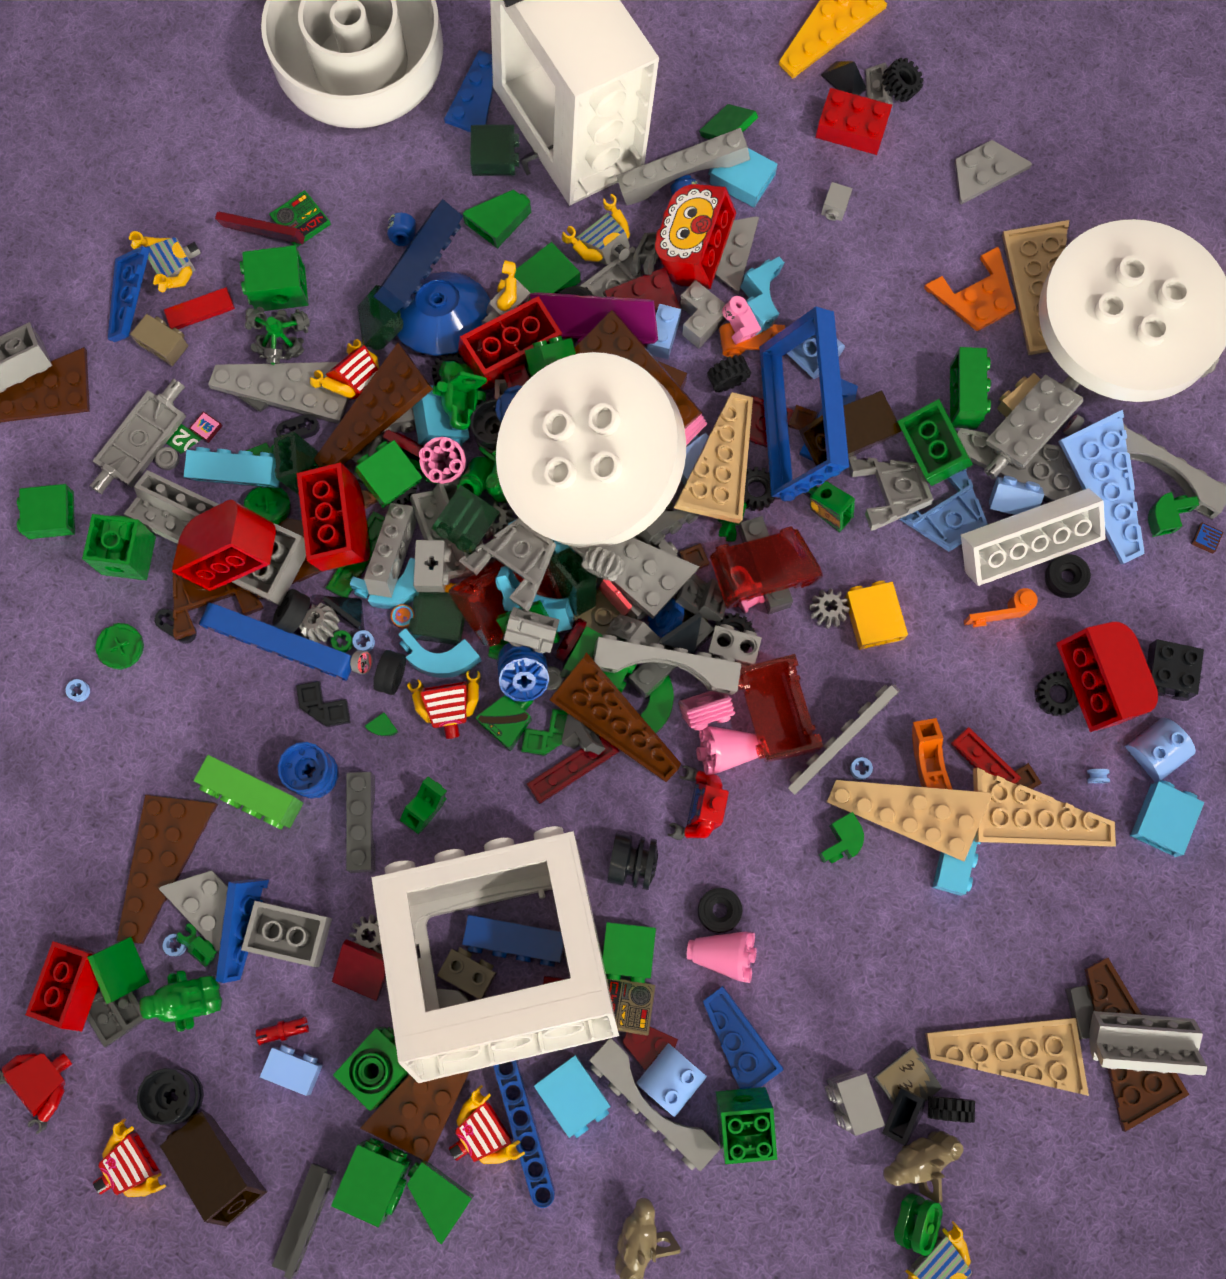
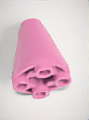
M434 438L426 443L419 452L421 470L432 482L441 484L453 482L461 476L465 469L466 457L464 450L458 442L451 438Z
M707 727L699 730L700 747H697L696 755L698 761L703 762L706 775L720 773L765 754L766 744L763 736L718 727Z
M737 932L689 940L687 959L737 981L750 983L752 978L750 962L755 963L757 952L756 948H753L755 933Z

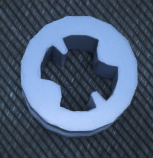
M361 630L353 636V645L357 650L369 652L373 649L375 640L370 632ZM362 636H365L366 639L370 638V641L366 642L365 647H362L361 644L358 645Z
M74 679L66 686V695L76 702L86 700L90 694L89 685L82 680ZM80 685H82L80 689L83 692L80 695L76 694V696H74L76 693L75 691H73L74 687H79Z
M864 757L855 759L850 765L852 776L859 780L866 779L873 771L872 763ZM859 762H862L863 766L868 769L864 771V775H861L859 770H855V766H858Z
M1109 769L1087 770V774L1090 775L1087 782L1109 783L1110 778H1107V774L1110 773Z
M170 934L163 941V950L169 956H180L187 949L183 944H181L180 948H176L177 952H174V948L169 947L170 942H174L173 939L176 938L177 934Z

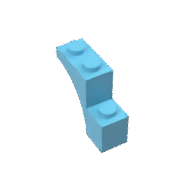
M780 256L773 260H766L756 269L751 268L744 274V280L740 286L749 297L746 302L762 329L756 335L772 327L780 314L770 296V282L779 275L785 263Z
M506 566L501 567L496 577V586L499 591H502L504 597L503 607L505 611L509 612L512 611L513 607H520L509 597L521 582L516 578L513 571ZM536 594L533 602L540 600L548 616L560 620L557 632L572 629L575 618L568 598L553 599Z

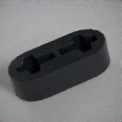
M302 415L280 423L276 428V434L280 441L289 444L316 435L319 432L320 425L313 415ZM310 421L312 424V429L307 430V428L305 427L306 422ZM286 428L291 431L288 437L283 434Z
M162 609L156 613L154 622L158 628L174 638V624L172 626L167 623L163 625L164 622L161 620L163 617H169L174 622L173 611ZM197 631L195 634L178 639L177 641L183 644L191 643L196 638Z

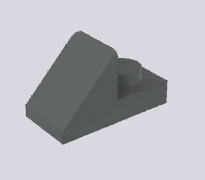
M570 714L567 715L562 737L563 745L572 749L581 746L586 752L591 751L598 755L605 750L604 745L594 731Z

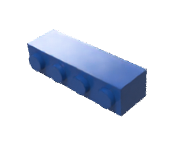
M468 915L462 945L468 946L467 951L482 954L483 949L492 950V956L506 958L507 953L517 955L516 960L530 962L531 958L541 959V965L555 967V962L561 963L564 948L562 933L559 931Z

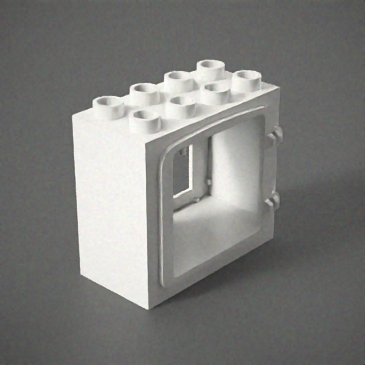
M490 0L493 88L534 152L538 153V158L569 206L618 183L616 175L644 165L659 57L620 0H523L505 7L503 0ZM553 145V149L549 150L548 147Z
M546 827L533 834V841L514 845V840L511 838H498L484 845L485 852L465 856L464 851L460 849L445 850L435 855V863L415 867L413 861H397L384 868V875L371 877L398 1063L418 1083L619 1036L574 831L564 833L562 827ZM553 890L571 978L440 1009L427 931L428 920L434 916L534 893H539V898L543 899L545 898L544 891ZM418 945L420 949L421 958L417 957L416 946Z

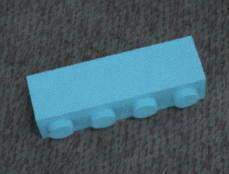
M196 447V451H186L184 478L193 481L279 488L282 461L274 458V454L260 452V456H255L253 452L240 450L238 454H231V450L217 449V452H210L208 448Z
M974 838L965 861L940 852L932 888L960 896L965 895L967 891L969 892L973 883V877H970L971 870L975 868L978 861V854L975 853L976 847L981 842H975Z

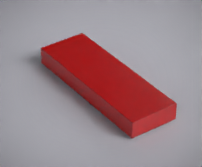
M227 287L163 310L170 329H181L234 310L235 307Z
M969 727L951 743L974 768L982 769L994 776H1000L1014 784L1021 779Z

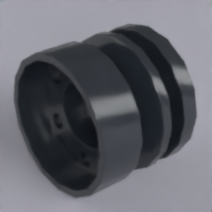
M496 399L482 402L476 407L471 416L470 423L478 448L481 446L492 456H494L492 453L496 450L498 435L496 432H499L501 426L495 410Z
M616 832L607 883L623 886L628 875L632 876L633 888L637 887L639 877L644 878L642 889L649 890V886L655 877L658 859L657 839L651 838L649 849L643 848L645 837H641L638 846L634 847L632 846V835Z
M171 1068L155 1070L146 1076L139 1086L137 1094L138 1109L145 1119L154 1124L168 1125L187 1122L202 1106L204 1097L203 1086L199 1078L188 1070ZM172 1092H175V1095L178 1096L177 1101H174V1098L171 1097Z

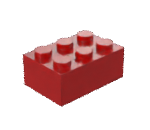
M830 88L815 138L877 155L892 104Z
M52 941L25 1015L60 1029L82 1032L99 986L87 958L95 953L74 945Z

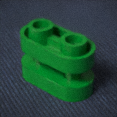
M914 1193L908 1194L901 1202V1211L894 1229L896 1243L907 1249L912 1248L914 1252L923 1256L931 1254L936 1244L943 1211L941 1205L929 1199L925 1200Z

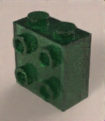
M471 125L470 164L472 176L516 175V166H520L519 153H516V147H520L519 134H515L514 125Z
M376 285L357 306L362 344L374 350L383 349L403 329V319L401 318L400 310L395 314L374 297L380 285Z
M293 431L274 438L275 476L299 495L297 473L319 468L314 459L318 451Z
M460 485L433 524L432 529L440 537L454 543L459 550L471 555L500 511Z
M568 547L550 559V586L561 599H569L572 611L577 617L596 606L597 577L582 567L583 560L581 556L575 554Z
M419 592V595L414 597L413 609L416 612L415 617L410 619L409 632H412L415 640L458 645L462 641L468 607L467 596L447 592Z

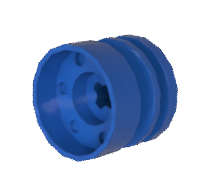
M510 643L503 646L497 659L498 679L502 692L510 699L520 702L532 701L540 697L547 689L549 683L545 653H537L530 647H516Z
M309 742L296 743L288 747L281 755L278 763V775L282 784L289 790L309 799L321 798L330 793L339 777L338 765L335 759L316 744ZM311 768L316 770L312 772V777L308 776L311 773Z

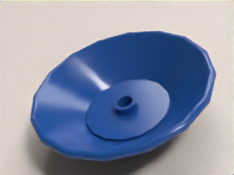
M448 271L431 273L425 280L421 279L420 282L423 285L416 294H411L410 297L413 300L406 309L401 308L396 314L391 311L392 328L403 344L418 353L433 356L454 354L459 352L460 336L483 325L481 320L487 315L486 311L490 297L481 284L464 274Z

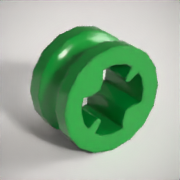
M341 630L333 634L334 637L331 638V644L335 650L346 653L352 648L353 639L348 632ZM342 636H345V640L348 642L347 645L344 646L342 644V647H338L337 639L339 637L343 639Z

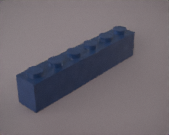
M444 199L432 210L374 295L377 300L395 314L401 308L406 309L413 300L410 297L411 294H416L423 285L420 282L421 279L425 280L433 270L430 267L431 264L435 265L442 257L441 249L444 251L452 241L449 237L451 235L454 237L461 228L459 222L463 216Z

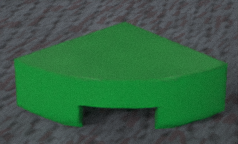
M385 712L365 725L371 733L378 736H392L398 733V730Z

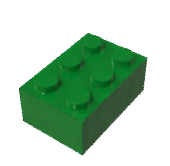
M959 347L950 364V420L954 428L977 429L980 423L984 422L985 415L990 412L991 400L987 399V392L990 391L991 379L987 378V371L990 369L991 359L987 357V348Z
M939 399L897 421L926 480L931 486L973 465Z

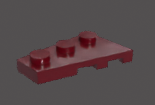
M665 268L603 292L605 297L654 300L655 312H657L659 304L681 309Z

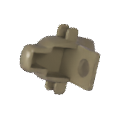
M933 1131L927 1138L922 1137L909 1145L901 1146L902 1150L897 1154L894 1162L884 1168L883 1176L888 1183L895 1186L919 1183V1191L922 1195L937 1203H941L943 1201L942 1178H945L941 1171L949 1163L958 1160L964 1148L955 1136L949 1135L945 1131ZM927 1181L932 1182L933 1193L929 1190Z
M647 1198L637 1200L633 1213L623 1223L622 1233L619 1235L617 1242L619 1253L615 1258V1271L620 1279H643L645 1269L651 1259L656 1263V1258L675 1255L681 1252L680 1246L670 1231L656 1233L655 1209L652 1202ZM660 1241L669 1242L671 1245L668 1247H660L657 1245V1243Z

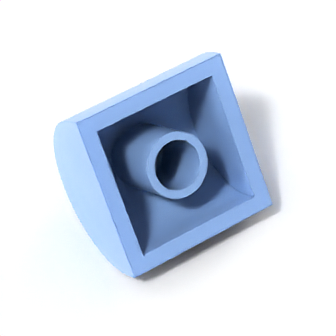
M814 334L787 354L813 379L819 377L816 336ZM837 339L838 356H840L845 345Z
M1165 717L1157 720L1125 746L1154 782L1163 780L1195 754V746L1188 734L1177 723Z
M668 1043L636 1083L659 1105L676 1117L707 1076Z

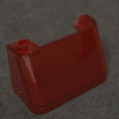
M790 526L781 529L778 534L733 546L723 544L715 548L716 551L710 555V559L727 609L738 606V601H751L755 597L791 587H808L823 577L821 567L799 529H793Z
M498 560L485 566L477 576L472 574L449 589L453 602L481 643L489 647L501 642L504 633L496 619L498 615L508 612L503 607L504 597L502 591H499L496 586V577L501 567L505 566ZM548 565L536 594L547 598L563 599ZM513 572L520 582L524 580L521 576Z
M795 654L742 667L740 670L738 689L743 690L757 737L758 745H755L758 758H763L765 763L815 753L823 747L820 734H813L816 728L815 725H812L799 683L801 678L800 675H797L796 666L799 664Z

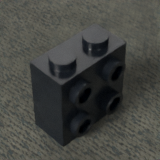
M1159 639L1149 644L1147 664L1156 684L1158 696L1170 694L1174 695L1176 700L1188 701L1190 698L1198 695L1204 649Z

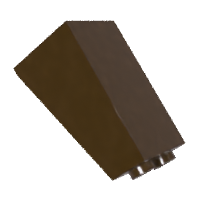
M882 390L843 406L848 458L880 444L902 431ZM823 415L799 430L816 466L827 460Z
M201 1111L192 1115L187 1120V1124L181 1129L170 1133L166 1138L167 1140L160 1145L204 1222L227 1227L267 1193V1190L210 1114Z

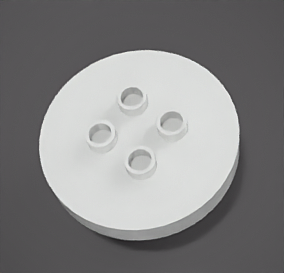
M1136 219L1118 220L1101 224L1087 230L1074 239L1062 251L1043 284L1039 300V321L1042 335L1049 351L1060 367L1089 390L1123 401L1143 402L1163 399L1175 395L1195 383L1214 364L1225 349L1226 276L1217 261L1201 244L1175 228L1157 222Z
M596 352L580 353L559 359L532 376L518 391L506 410L498 433L496 446V465L499 482L504 496L516 515L539 534L562 544L578 548L612 546L644 531L663 513L672 500L681 481L686 459V435L683 420L675 401L666 388L638 364L617 355Z

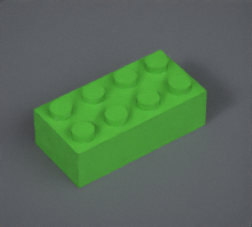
M207 755L194 779V782L200 784L199 790L215 798H219L222 795L220 800L238 809L243 805L242 811L258 819L265 816L264 822L281 830L283 826L291 828L303 805V802L294 796L210 755Z

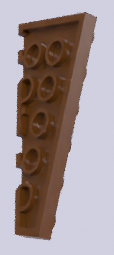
M145 795L117 941L132 937L134 943H144L164 902L168 899L159 888L178 880L218 804Z
M470 1071L418 1083L409 1075L360 1129L428 1162Z

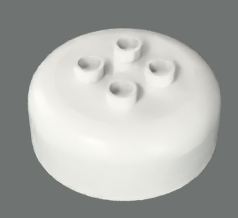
M266 0L261 22L262 38L277 81L289 99L300 110L318 121L344 128H367L391 122L416 107L429 93L438 77L443 56V36L436 0Z

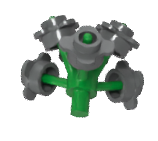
M260 306L257 309L248 308L246 310V329L250 330L252 327L261 329L266 326L267 334L257 335L255 343L250 346L253 352L260 354L259 358H266V363L275 365L280 364L281 359L289 360L303 353V338H287L286 334L290 328H293L296 332L304 331V333H308L310 322L306 313L296 309L295 313L291 314L290 319L285 310H278L276 316L267 319L264 309ZM278 337L284 340L283 350L276 349V338Z

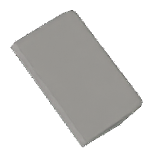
M886 62L865 69L867 98L892 104L893 107L892 97L889 96L891 92L889 90L886 92L884 89L886 85L882 84L884 80L882 79L883 72L888 68Z

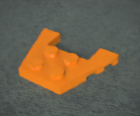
M999 247L990 250L980 257L981 262L990 273V276L956 294L953 293L943 276L927 283L924 287L929 294L932 293L939 299L938 301L943 305H947L958 317L976 331L1013 313L1016 309Z

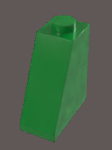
M513 189L465 210L463 213L464 223L498 249L531 213L530 200L526 195L519 194Z
M423 1160L421 1164L416 1162L407 1176L411 1179L407 1186L436 1240L442 1244L474 1195L431 1163Z

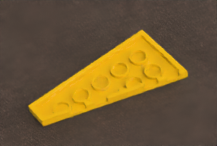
M820 0L780 59L779 66L792 79L886 9L887 3L884 0Z

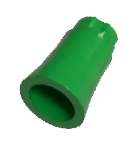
M486 457L473 458L457 485L458 494L465 500H472L479 496L486 489L485 482L493 470L494 463Z

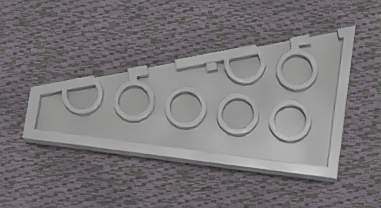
M959 429L958 435L971 461L985 469L996 457L994 449L986 445V439L990 435L985 432ZM1045 444L1024 468L1017 464L1007 465L998 475L1002 478L1004 476H1011L1022 483L1027 481L1038 483L1043 488L1045 494L1043 499L1048 502L1083 490L1063 450L1059 446Z

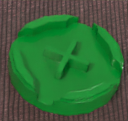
M257 487L249 492L244 499V506L275 524L284 521L290 513L291 503L288 494L282 488Z
M117 623L109 628H105L100 633L95 649L99 660L104 665L112 669L122 670L138 662L143 654L144 642L137 629L128 624Z

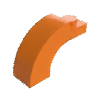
M937 718L913 722V751L921 787L953 790L944 764L943 735Z

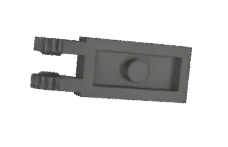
M657 232L644 233L630 265L632 276L639 275L641 264L644 265L645 275L652 274L654 264L658 259L655 250Z

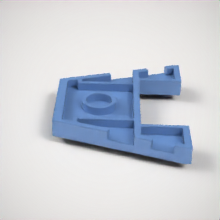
M967 469L947 478L958 493L923 515L916 511L899 519L948 552L962 544L961 534L988 525L979 500L973 491L971 479L968 478Z

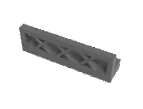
M315 1163L311 1164L272 1264V1267L285 1271L284 1277L292 1279L298 1274L336 1175V1171Z

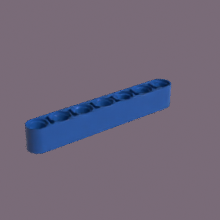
M213 603L207 604L199 622V625L206 629L210 627L214 629V632L228 637L231 635L243 643L255 644L257 648L270 653L274 651L280 657L291 661L295 659L300 662L299 664L312 669L316 667L321 672L336 677V675L340 676L344 681L348 680L352 670L350 665L351 655L296 634L285 632L282 629Z
M510 1061L513 1064V1071L510 1074L502 1073L500 1064L493 1065L514 1140H520L521 1142L516 1145L517 1151L519 1153L525 1151V1154L519 1158L531 1199L537 1207L546 1208L554 1200L555 1188L518 1061ZM510 1085L519 1087L521 1092L519 1098L511 1099L508 1096L507 1089ZM522 1110L527 1113L528 1121L525 1124H518L515 1121L514 1115L516 1111ZM523 1137H533L535 1147L530 1150L525 1149L522 1146ZM539 1162L543 1167V1172L539 1175L532 1174L529 1170L530 1163ZM544 1187L549 1190L550 1198L548 1200L542 1201L537 1197L536 1191L539 1188Z

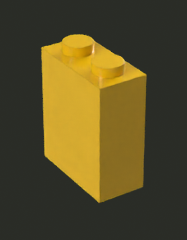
M877 581L871 584V587L866 588L855 586L850 588L849 592L845 595L844 598L848 600L846 606L850 608L848 613L859 650L901 641L907 637V629L893 582Z

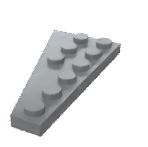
M339 362L215 365L208 384L210 389L266 402L268 405L297 413L310 414L316 418L337 424L341 422L349 398L323 388V386L315 388L310 385V377L318 379L314 376L316 370H320L323 373V378L327 377L325 374Z
M633 537L612 546L602 547L620 556L624 561L621 574L617 580L611 581V583L652 619L699 569V566ZM569 546L582 558L589 549Z
M892 684L890 687L884 685L875 694L878 699L873 704L867 702L857 712L860 717L856 721L850 719L840 729L843 733L837 739L833 736L823 746L826 750L820 756L816 753L806 763L809 767L803 773L799 770L791 777L789 781L792 784L788 789L794 795L798 793L901 690L895 684Z

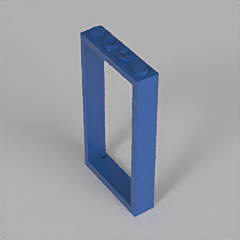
M814 307L759 347L771 496L781 498L782 501H792L796 496L808 492L814 486L823 484L825 480L837 476L841 471L849 468L834 311L820 307ZM815 334L827 460L792 480L782 356Z

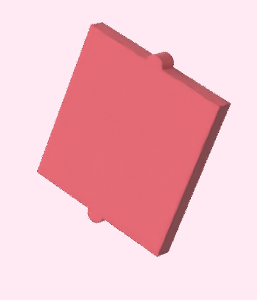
M603 579L598 589L621 615L626 616L632 605L611 581Z

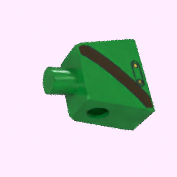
M504 695L480 713L476 720L511 752L532 720L526 710L534 701L514 702Z

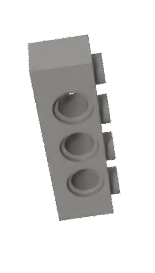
M390 503L364 577L368 593L371 595L392 598L417 523L413 506Z

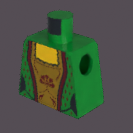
M827 481L820 487L814 486L808 492L803 493L811 499V510L839 533L854 517L855 498Z

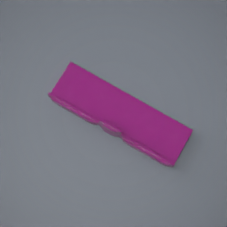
M555 293L530 294L531 300L537 296L540 297L562 332V338L579 339L577 343H580L612 310L617 313L643 344H654L658 340L654 300Z

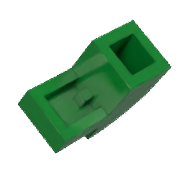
M1169 492L1155 502L1148 513V523L1152 537L1175 533L1182 527L1179 514L1191 512L1200 505L1197 496L1188 498L1187 495H1182L1174 498L1173 493Z
M428 776L422 782L417 796L404 808L400 821L419 835L444 805L447 799L445 797L447 790Z
M851 812L829 825L839 843L819 854L823 863L829 860L833 864L844 857L843 851L848 859H851L861 850L864 843V832L855 814Z

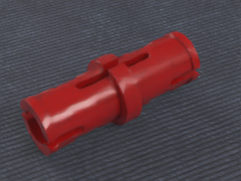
M306 1016L289 1022L279 1021L277 1025L256 1029V1037L267 1035L257 1039L258 1044L263 1045L279 1039L285 1041L290 1036L308 1033V1025L298 1027L308 1023Z

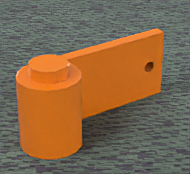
M726 323L719 328L722 354L732 358L734 355H741L745 350H760L759 347L785 329V325L774 324L760 334L735 345L732 339L735 332L731 324Z
M1029 588L1019 589L1009 599L1007 603L1008 609L969 614L964 620V625L974 624L973 628L987 626L986 622L1026 616L1037 605V595Z

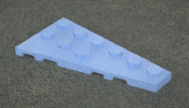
M1123 410L1058 441L1082 489L1089 488L1104 501L1105 534L1120 564L1127 563L1145 554L1141 526L1138 525V506L1134 498L1133 490H1135L1130 454L1127 452L1126 430H1124L1122 419L1124 418Z

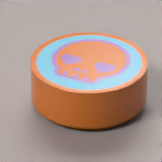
M398 605L392 610L391 620L398 628H409L415 621V613L408 605Z

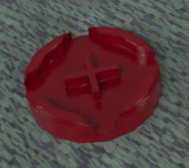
M578 618L574 622V628L562 640L555 658L562 662L565 660L585 629L587 621Z

